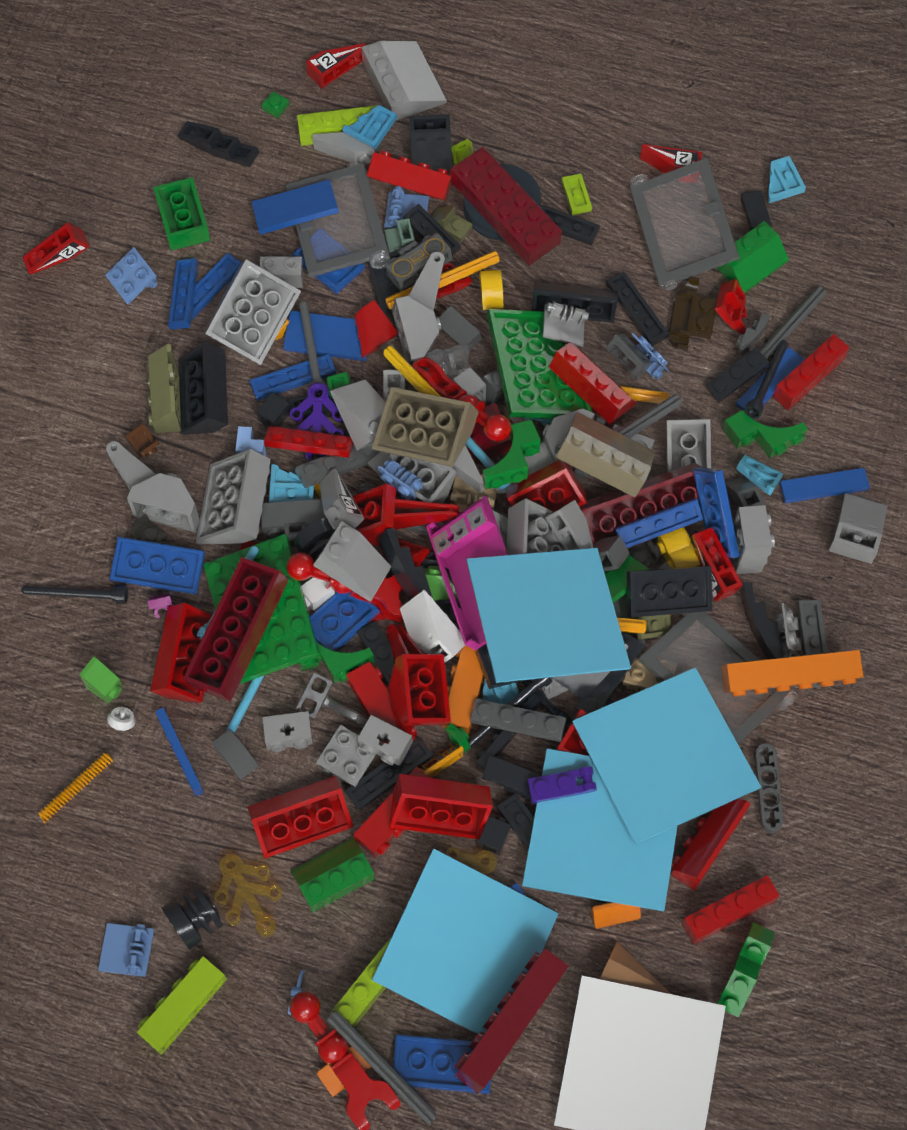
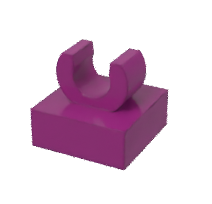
M170 593L148 598L149 609H154V616L156 618H159V609L164 608L168 610L169 605H172Z

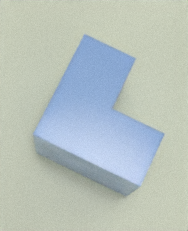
M238 426L236 454L252 449L266 456L264 440L254 439L252 427Z

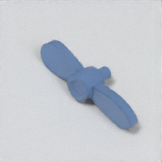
M301 969L297 985L291 989L290 995L292 998L297 993L302 992L301 985L305 970Z

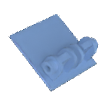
M395 187L392 193L389 192L384 228H397V220H403L404 215L418 203L427 211L429 196L404 194L402 187Z
M135 247L105 275L128 305L146 287L155 288L158 285L157 275Z
M632 333V336L639 342L637 347L652 362V365L646 371L652 378L660 379L663 376L662 371L664 369L669 372L666 367L668 362L656 350L651 352L654 348L642 335L637 337Z
M388 459L384 463L385 468L378 466L381 474L380 478L384 481V484L387 483L396 487V493L401 495L402 500L418 501L414 491L416 489L420 490L423 486L419 477L413 473L411 474L409 470L406 471V468L394 460L390 461Z
M107 923L98 971L146 977L154 929L145 928L146 926L136 924L135 927Z

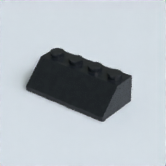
M547 281L535 282L532 311L544 312L545 304L554 301L555 303L563 304V306L566 304L568 306L567 310H569L570 306H573V311L575 308L585 309V312L589 313L587 320L614 323L618 291L608 288L596 289L589 286L579 287L569 284H553Z
M204 342L179 358L181 434L215 433L228 425L225 349Z

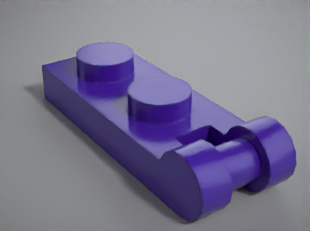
M588 766L578 770L528 779L532 804L597 791L596 783L592 779L594 774L593 768ZM583 778L584 784L577 786L576 779Z

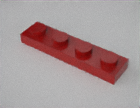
M269 426L264 439L265 447L345 458L350 457L354 445L351 437L273 426Z

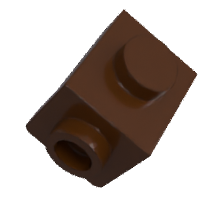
M144 424L125 436L139 457L145 455L148 458L158 451L156 446L160 443L158 440L155 441Z

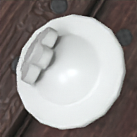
M126 707L114 708L107 717L108 724L112 728L121 731L133 728L136 722L133 712Z

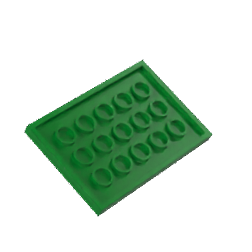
M488 310L487 318L509 417L554 419L555 417L580 409L592 412L590 405L549 368L556 352L568 343L543 337L544 312Z
M286 534L254 545L259 549L254 562L281 571L289 581L240 684L320 656L301 582L290 577L287 572V561L293 553ZM251 547L203 564L215 610L241 557L245 558Z

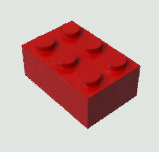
M558 460L528 475L527 479L521 482L513 483L506 487L507 499L512 506L526 498L555 512L574 500L579 507L587 503L585 490L570 465L562 460Z

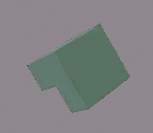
M409 218L397 220V228L384 230L389 253L397 252L414 241Z

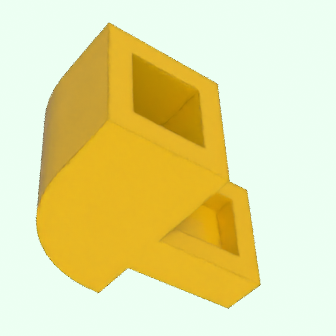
M486 269L480 271L479 283L481 287L482 309H504L501 270Z

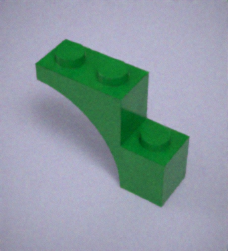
M741 410L725 420L722 430L737 449L743 445L745 447L749 446L756 440L766 455L771 458L775 455H782L793 444L797 446L805 440L808 428L803 422L786 428L769 427L756 422Z
M532 420L511 425L510 439L512 446L508 454L496 465L483 470L485 490L499 488L505 484L518 483L527 479L528 464L525 456L530 457L540 453V438Z
M317 643L320 656L300 662L298 665L303 672L305 670H313L319 666L320 662H323L334 683L339 681L345 682L347 681L346 674L368 662L373 664L374 655L370 648L359 652L340 653L329 650Z
M755 922L752 923L744 939L738 958L717 1002L719 1005L726 1006L725 1011L736 1017H739L758 979L761 966L775 935V932Z

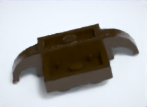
M690 276L674 299L669 338L675 349L688 351L690 336L711 339L717 299L697 296L700 281L698 277Z

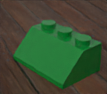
M763 221L735 242L740 259L716 268L729 281L736 279L744 293H746L786 264L789 258L779 234Z
M630 555L619 569L608 572L604 571L613 603L627 593V571L650 570Z
M354 838L291 870V874L312 913L375 880L374 872Z

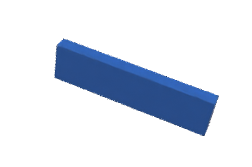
M226 253L196 284L191 321L233 279L241 262L229 253Z
M196 258L176 261L168 321L170 330L190 328L198 270Z
M790 347L786 349L763 399V406L774 395L776 386L805 360ZM767 370L736 402V407L745 412L747 403L755 398Z
M330 354L317 357L321 379L336 375V369ZM309 360L249 380L256 400L267 398L271 393L276 395L311 383L312 374Z
M865 468L780 481L779 484L784 504L867 491L870 488Z
M693 498L618 526L614 530L616 536L620 535L625 546L629 548L701 521L703 517L698 499Z
M164 708L156 710L158 720L194 795L203 794L204 791Z

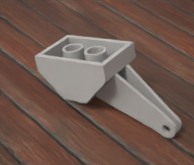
M440 252L431 254L409 296L396 298L393 305L392 313L404 358L411 366L416 360L427 357L435 344L437 336H439V330H441L439 317L436 318L434 314L436 296L445 260L444 255Z
M580 409L555 417L551 425L547 424L542 435L544 438L540 444V453L530 457L525 456L528 464V475L560 460L554 454L555 447L560 443L562 444L576 412L594 420L595 413ZM494 488L495 491L500 494L507 492V488L503 490H500L499 488Z
M110 442L106 447V451L130 490L127 500L133 516L196 533L200 519L195 503L181 478L171 473L167 475L154 473L119 442Z

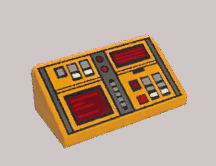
M451 743L420 766L419 769L429 778H433L462 758L464 748L458 744Z

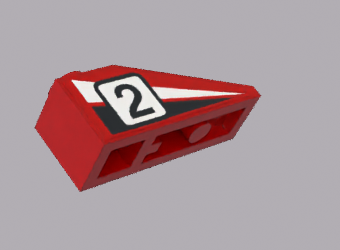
M366 44L325 50L311 56L306 61L308 76L321 89L362 62V47L366 46Z
M642 144L640 159L666 174L700 161L702 159V152ZM700 171L676 181L697 184Z
M67 222L22 258L28 273L32 275L75 258L90 247L84 231Z
M711 527L693 534L692 538L700 566H711L712 597L714 601L717 602L734 595L743 584L713 528Z

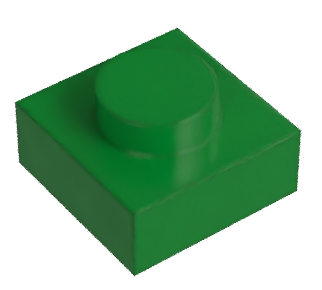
M273 91L262 103V110L279 118L290 105L289 100Z
M347 372L327 377L329 396L332 400L333 397L330 391L351 384L350 375Z
M452 723L445 728L449 739L454 744L464 748L463 753L471 748L467 740L469 736L463 728L457 729Z

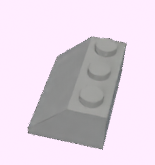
M390 454L387 460L396 461L406 468V471L409 470L411 474L413 473L421 479L423 483L422 488L414 491L418 501L442 504L448 497L457 473L450 466Z

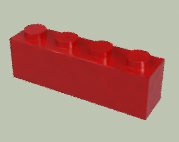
M380 150L379 154L373 152L367 177L439 200H447L452 184L449 171L440 168L437 171L430 170V165L418 162L417 166L411 164L410 159L399 156V159L391 158L392 154Z
M833 334L776 386L773 398L789 411L845 360L850 347Z
M368 662L346 674L347 682L368 718L372 715L412 735L413 741L416 740L415 735H417L414 726H403L392 710L389 685L385 686L381 680L383 675L377 666L373 667L371 662ZM386 739L383 743L389 744L388 739Z
M417 766L409 774L429 778ZM393 792L353 834L354 840L374 858L379 854L381 856L384 855L391 845L389 843L393 838L396 837L398 839L405 832L404 829L389 828Z
M766 875L686 917L682 922V926L694 945L775 903L780 895L769 876Z

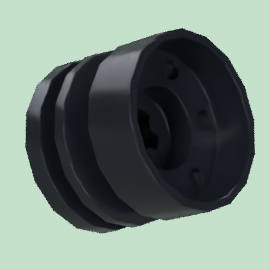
M327 518L316 520L296 535L294 545L300 553L310 555L315 563L335 530H333Z
M196 884L190 887L196 896L192 900L186 892L182 893L186 902L185 905L181 906L173 899L161 908L189 950L202 941L198 930L203 928L208 934H213L208 925L209 922L213 921L218 929L223 927L218 910L208 895L200 890Z

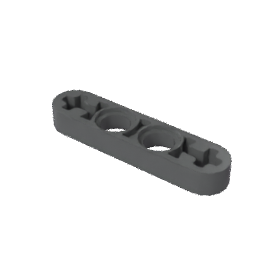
M764 743L758 746L754 754L756 778L761 785V788L757 790L761 828L765 832L773 834L778 832L783 825L776 749L772 745ZM763 750H766L767 754H771L767 759V766H763L765 759L764 756H760ZM766 771L772 773L774 781L770 783L764 782L761 774ZM772 794L776 799V803L774 805H767L763 800V796ZM776 809L777 811L772 813L773 821H777L774 827H771L770 823H766V821L770 818V811Z

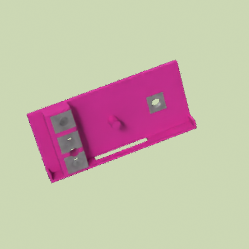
M487 496L482 497L459 513V517L453 521H447L442 526L431 522L426 526L464 644L474 650L485 645L486 640L466 559L508 555ZM445 567L449 569L461 608L457 606Z

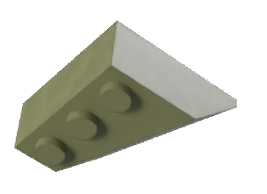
M166 344L148 356V386L150 388L148 403L152 410L148 417L149 425L154 427L155 433L181 432L179 372L171 344Z

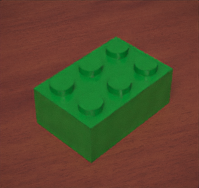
M193 177L153 187L171 251L210 241L207 223Z

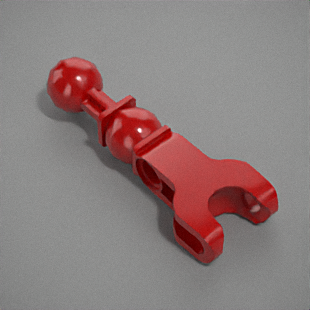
M427 357L420 358L412 364L413 368L441 397L471 403L479 411L475 424L480 423L484 426L483 429L488 439L500 442L510 435L512 427L509 419L500 414L491 416L487 414L484 402L482 400L479 401L473 395L467 394L466 390H462L457 383L445 375L439 364ZM420 367H427L429 370L427 372Z
M299 552L289 557L287 572L293 579L303 581L313 577L326 581L325 589H329L331 586L339 594L349 593L351 597L353 596L356 599L376 605L386 619L405 624L400 611L403 604L399 600V593L405 592L394 575L390 578H384L370 602L313 566L314 561L310 555Z
M308 991L297 993L289 1004L291 1016L297 1022L307 1023L316 1036L317 1040L314 1044L318 1046L319 1057L325 1063L330 1064V1068L347 1092L348 1098L345 1108L349 1118L358 1130H369L370 1124L365 1116V1107L369 1101L380 1099L392 1110H396L401 1106L400 1101L388 1083L379 1079H370L352 1052L349 1051L346 1039L339 1033H336L337 1030L335 1028L329 1030L319 1015L321 1006L318 997Z

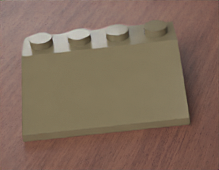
M391 387L372 449L453 467L473 432L479 411L469 402Z
M576 412L556 458L636 497L647 479L655 451Z

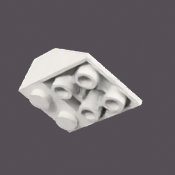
M425 590L400 608L408 635L423 654H444V661L446 662L465 646L461 631Z

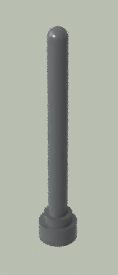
M302 301L299 306L312 374L310 386L318 382L326 385L320 377L308 304Z

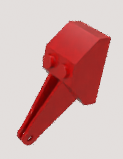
M387 483L352 497L365 518L355 530L360 532L372 546H381L379 538L386 529L395 528L397 530L430 524L431 522L453 521L459 517V506L454 504L397 499L396 487Z
M394 624L388 625L387 637L391 644L395 661L389 684L392 710L403 726L446 725L450 723L451 717L444 654H423L401 624L396 626Z

